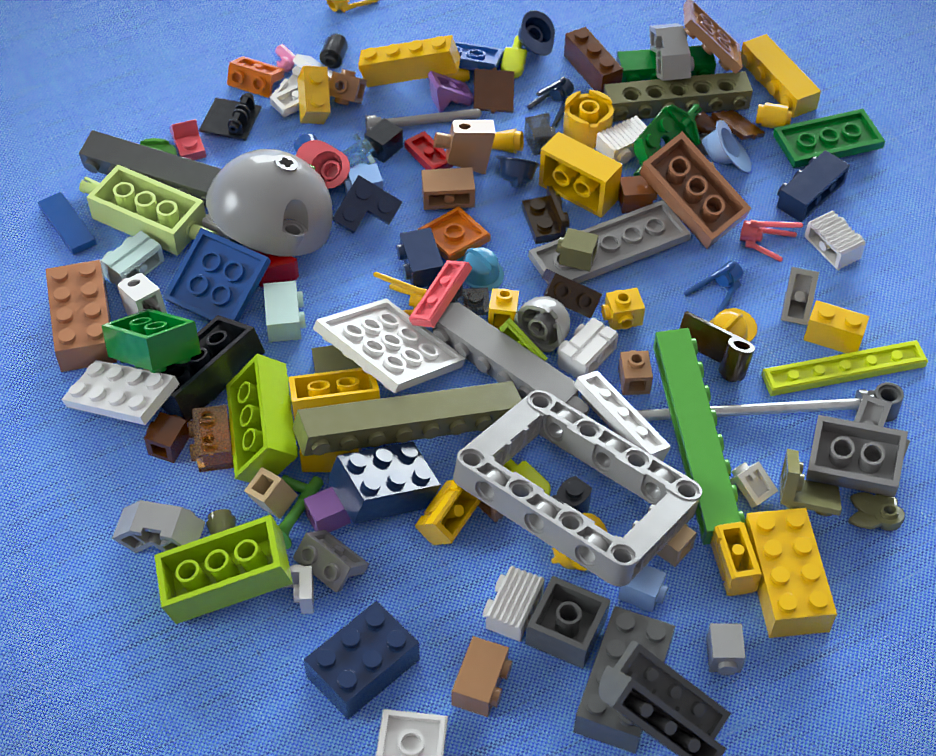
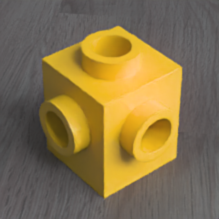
M638 288L606 293L605 304L601 305L603 320H608L609 326L613 330L629 329L643 325L645 306Z

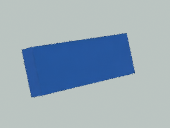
M62 192L38 201L40 210L73 255L97 245L95 237Z

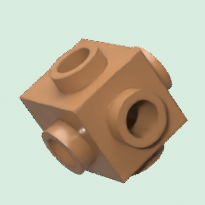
M342 69L341 73L333 71L332 76L328 78L329 96L335 97L334 102L348 105L349 101L362 104L367 80L355 77L356 72L346 69Z

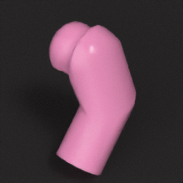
M281 44L275 50V53L281 58V62L277 60V66L285 69L287 73L294 67L293 59L295 55L285 45Z

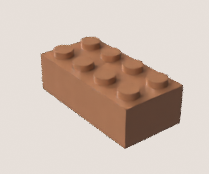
M683 132L642 164L640 175L706 249L743 221L751 210V207Z
M100 260L45 269L54 351L61 372L87 368L95 360L108 363L117 362L116 359L108 357L101 326L111 322L106 281Z

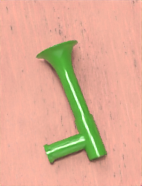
M286 474L281 477L294 491L301 493L285 519L278 525L283 532L286 549H289L292 545L289 533L305 510L304 499L318 493L324 485L323 480L317 476L312 477L308 484L288 477Z

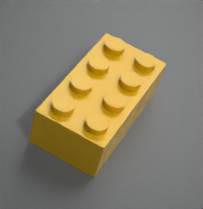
M796 508L747 513L745 527L762 574L760 582H758L757 594L769 638L830 632L837 616V611L807 509Z

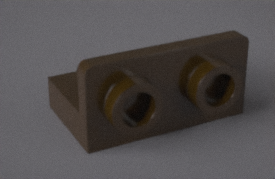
M547 186V194L544 197L522 200L521 208L535 244L555 241L560 237H565L566 228L570 225L567 212H563L561 197L555 193L553 186Z
M546 268L542 279L549 281V284L543 296L554 298L563 304L564 307L591 318L602 294Z

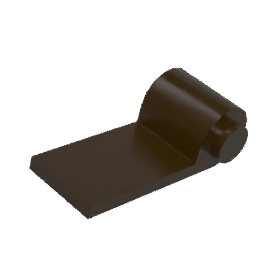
M686 311L679 329L689 328L691 338H695L697 341L698 352L720 363L718 370L723 379L729 382L743 380L753 357L755 346L749 341Z

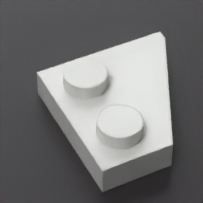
M298 65L292 69L293 74L289 79L285 78L280 87L270 96V104L283 117L299 110L297 77L301 68Z

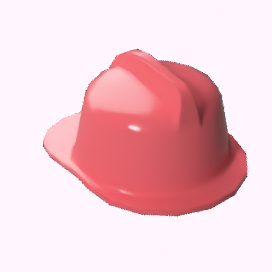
M310 140L298 149L296 156L315 167V171L322 177L327 189L336 188L342 185L345 180H348L350 162L348 157L341 151L320 140Z

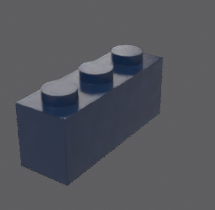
M826 150L823 151L818 157H813L807 167L803 170H798L789 183H784L777 193V196H779L777 208L799 222H803L845 183L850 165Z

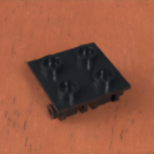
M250 93L241 95L240 102L216 97L199 132L246 141L262 106L255 105L254 96Z

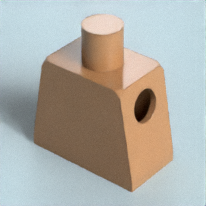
M454 120L449 134L435 133L434 147L446 149V157L449 164L461 168L472 167L474 172L486 174L495 137L493 120Z

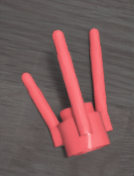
M744 220L740 240L746 241L745 247L755 249L779 262L783 261L781 256L756 244V241L762 242L764 233L796 237L797 233L765 227H803V223Z

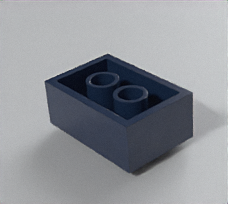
M413 441L337 455L328 477V481L353 524L426 509L441 485Z
M375 601L304 658L306 677L348 720L420 660L419 641L379 602Z

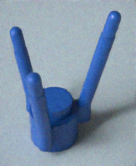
M728 261L709 277L686 290L684 295L688 296L715 279L720 286L730 287L715 314L716 316L727 307L735 291L741 286L739 279L743 276V269L737 262Z

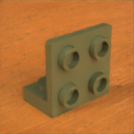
M787 449L779 480L780 504L785 505L789 509L806 508L822 516H840L842 507L839 487L804 480L805 474H802L804 463L799 462V451Z

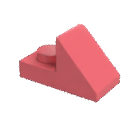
M196 119L173 124L169 127L179 156L191 160L206 158L205 148L199 135Z

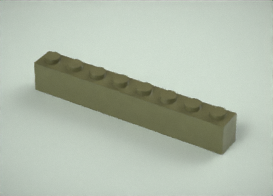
M513 381L299 409L295 417L293 431L303 456L323 455L330 452L351 451L357 448L378 447L384 444L405 443L411 440L432 439L438 436L459 435L472 431H485L522 399Z

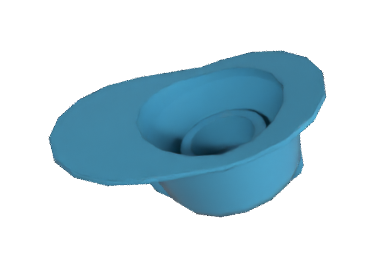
M469 248L463 257L455 260L470 263L472 270L464 282L475 290L492 291V288L496 289L503 283V268L500 266L494 252L487 248Z

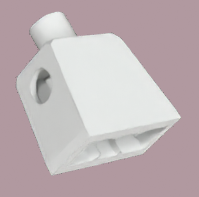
M142 273L131 278H124L117 287L128 316L145 309L167 313L160 289Z

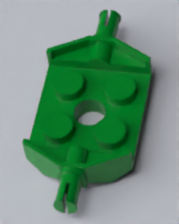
M671 104L660 111L634 141V153L640 161V167L633 173V176H641L640 170L643 162L662 148L660 138L664 140L666 145L683 132L694 145L701 143L696 122L694 121L696 116L702 111V108H699L700 105L693 104L689 111L686 112Z

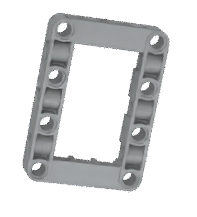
M541 390L530 392L468 445L460 449L457 454L453 480L459 487L602 580L619 587L629 584L680 529L694 517L702 495V488L691 478L552 394ZM540 435L652 505L649 507L648 513L640 521L636 520L633 523L632 529L623 538L617 535L614 537L596 526L595 522L568 504H562L544 493V489L519 473L511 472L503 467V465Z

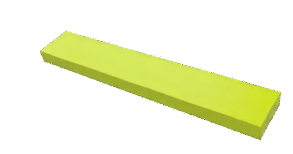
M915 340L765 368L762 370L761 376L770 396H776L926 367L928 360L918 341Z

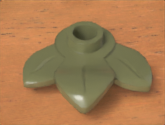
M859 492L850 496V501L859 510L848 519V523L864 529L880 527L886 531H894L900 528L905 520V512L898 506L896 497L880 494L873 495L868 492Z

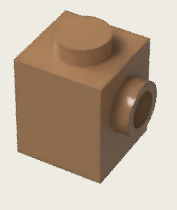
M648 350L620 352L618 372L622 395L650 394L653 374Z

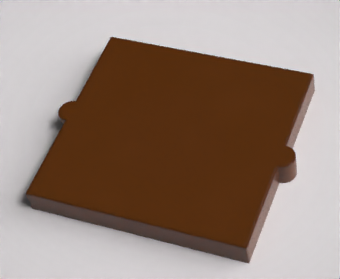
M496 68L492 70L475 69L473 109L491 111L492 114L495 112L513 113L514 71H502Z
M721 110V112H714L710 116L716 122L719 120L724 121L732 133L741 140H755V138L764 137L765 135L763 130L735 110Z

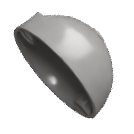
M258 149L234 158L216 175L206 195V207L213 222L233 240L262 253L276 256H301L320 249L330 236L333 221L332 201L324 180L307 162L281 150Z

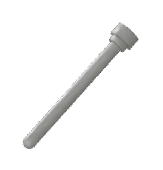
M468 109L387 118V120L399 127L476 119L481 117L482 112L480 109ZM376 115L365 116L366 131L382 120L381 117H376Z

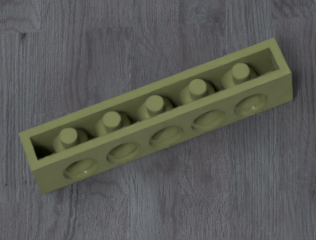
M741 71L736 74L730 72L698 75L686 79L665 81L656 79L604 84L603 93L612 101L614 108L613 122L630 120L635 115L640 119L655 118L664 107L671 104L686 112L689 111L693 104L700 105L699 108H702V111L705 113L720 112L721 110L749 109L753 89L746 71Z

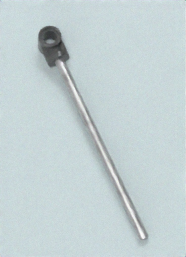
M885 382L879 384L875 390L859 389L856 391L855 398L722 405L710 406V408L715 409L717 417L854 409L857 412L863 395L866 394L892 403L885 421L889 422L895 420L899 415L904 392L898 385ZM668 408L636 410L646 421L671 420Z

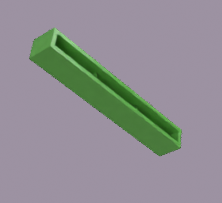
M689 328L659 331L655 333L653 350L685 475L697 482L702 488V495L695 515L703 545L711 543L714 527L736 522H744L745 524V517L743 511H738L737 508L738 492L735 484L731 485L730 462L728 459H724L722 452L724 451L722 434H717L716 411L711 409L709 404L711 400L710 389L708 385H704L702 379L704 378L703 363L697 360V341L695 338H691Z

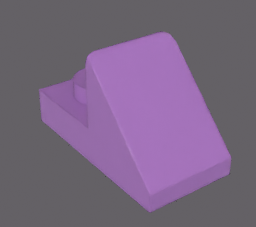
M433 71L428 73L431 97L439 113L443 112L451 101L468 106L474 101V96L466 83Z

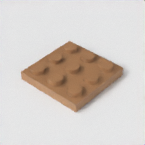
M687 0L683 4L685 32L692 39L697 38L700 40L702 48L709 55L714 54L717 56L719 64L726 71L731 70L735 74L743 68L740 44L693 0Z

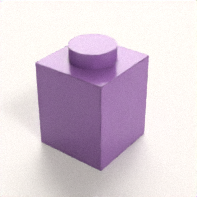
M332 487L304 499L305 513L314 531L326 530L330 533L351 523L348 513Z

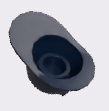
M530 10L524 15L518 30L519 41L527 51H532L540 56L549 55L552 52L555 37L553 22L543 12Z
M496 156L500 160L501 178L510 181L512 187H519L521 183H530L537 167L540 166L539 163L525 159Z

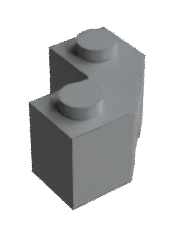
M678 23L649 26L650 50L656 53L657 78L662 81L691 78V71L694 70V59L690 56L687 33L684 30V26Z
M140 500L123 508L112 539L135 553L151 546H155L164 552L199 540L205 521L195 516L191 510L184 509L183 507Z

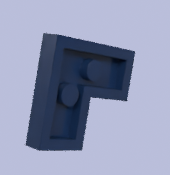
M358 175L333 216V221L354 233L366 212L389 225L401 206L402 201Z

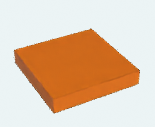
M460 206L418 228L420 230L431 227L440 256L446 261H455L463 257L467 249L479 248L491 241V234Z

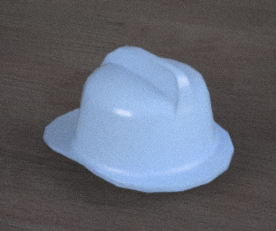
M722 120L717 121L716 130L702 139L706 152L716 163L723 165L734 163L738 169L748 173L751 171L752 165L747 152L735 138L729 126Z

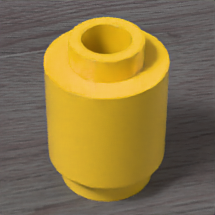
M765 102V105H758L755 123L761 124V127L773 129L789 125L791 123L792 111H788L787 105Z

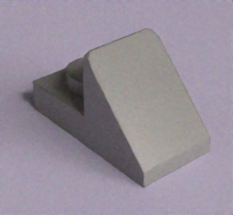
M796 267L791 268L787 291L784 296L782 321L808 325L819 272Z

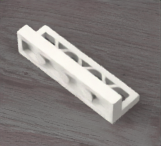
M598 371L577 377L574 387L582 394L581 398L614 433L659 460L664 461L671 446Z

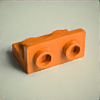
M242 56L229 62L227 85L268 98L272 94L273 84L284 78L285 69Z

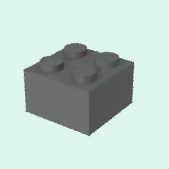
M552 576L527 625L525 644L583 669L607 620L610 599Z

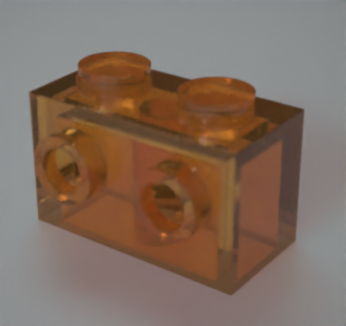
M227 405L192 409L193 420L188 421L189 437L194 438L195 444L189 445L191 461H197L199 472L234 468Z

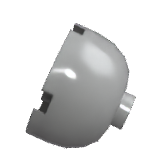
M549 296L535 297L527 301L515 314L514 322L542 352L554 351L569 334L570 317L568 311L558 300Z

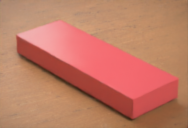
M447 260L409 317L412 325L435 327L471 272L472 267L469 262Z

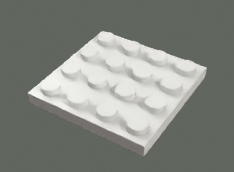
M387 298L317 319L313 330L320 334L325 341L338 348L345 357L352 359L362 367L364 372L372 375L387 390L394 393L462 368L466 360L465 357L425 327L412 325L409 320L410 316Z

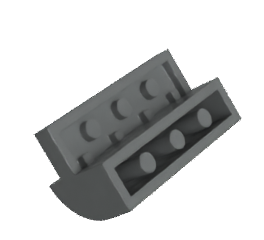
M631 641L614 668L607 665L600 680L599 696L622 716L677 756H722L726 748L714 740L731 715L724 707L636 641Z

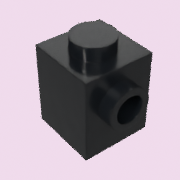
M383 118L364 134L365 152L385 163L403 148V129Z

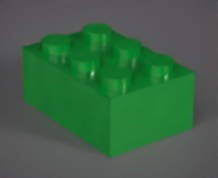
M147 309L101 325L108 357L119 360L121 363L134 365L136 368L149 370L151 373L163 372L167 370V366L174 363H187L191 361V357L201 354L196 323L193 320Z

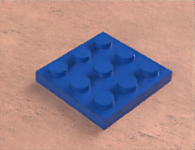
M200 228L163 298L209 321L220 315L239 322L271 260L260 253Z

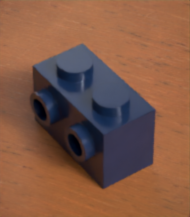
M431 227L400 233V244L396 245L399 261H404L402 267L405 280L410 279L411 285L419 288L431 286L444 266Z

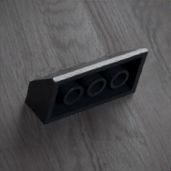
M220 315L211 320L197 333L201 354L191 357V361L187 363H174L167 366V370L159 372L173 375L179 382L177 388L161 407L169 415H178L186 420L187 423L195 418L204 407L215 400L226 389V385L256 354L263 355L266 353L254 327Z

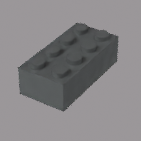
M614 606L576 713L574 733L636 754L643 730L600 698V680L607 665L614 668L632 640L641 644L665 663L675 625Z

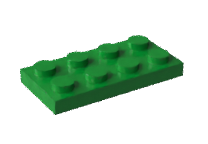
M864 108L776 127L773 132L774 138L793 168L808 165L813 157H818L825 150L838 158L882 149L885 144L884 138Z

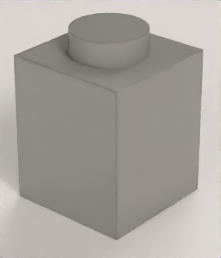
M710 623L706 637L709 672H718L721 675L741 673L746 658L742 624Z

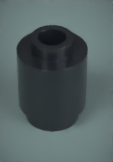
M332 34L326 39L319 55L323 65L328 68H338L341 66L348 49L346 38L340 34Z

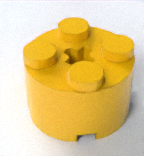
M589 90V93L581 94V91L571 94L565 102L563 134L592 149L596 148L597 133L610 128L613 124L614 108L611 99L606 94L595 90Z

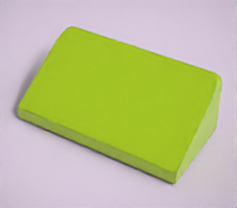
M511 318L498 329L542 360L546 361L548 359Z

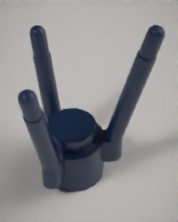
M560 78L557 82L538 91L536 95L540 97L528 104L527 108L531 109L549 96L556 102L563 101L552 123V126L556 127L564 113L567 98L574 92L573 83L568 78Z

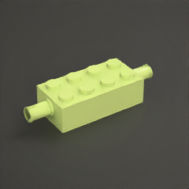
M117 165L100 183L89 177H84V180L80 182L79 190L89 194L87 201L92 219L131 236L143 231L150 239L152 238L158 242L163 250L178 256L189 242L195 239L200 228L217 234L216 231L203 227L202 220L206 216L203 200L123 166Z

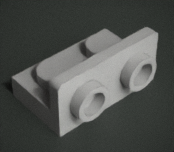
M326 530L306 533L293 556V559L300 565L312 566L313 575L334 592L342 590L348 577L364 574L369 566L368 562Z

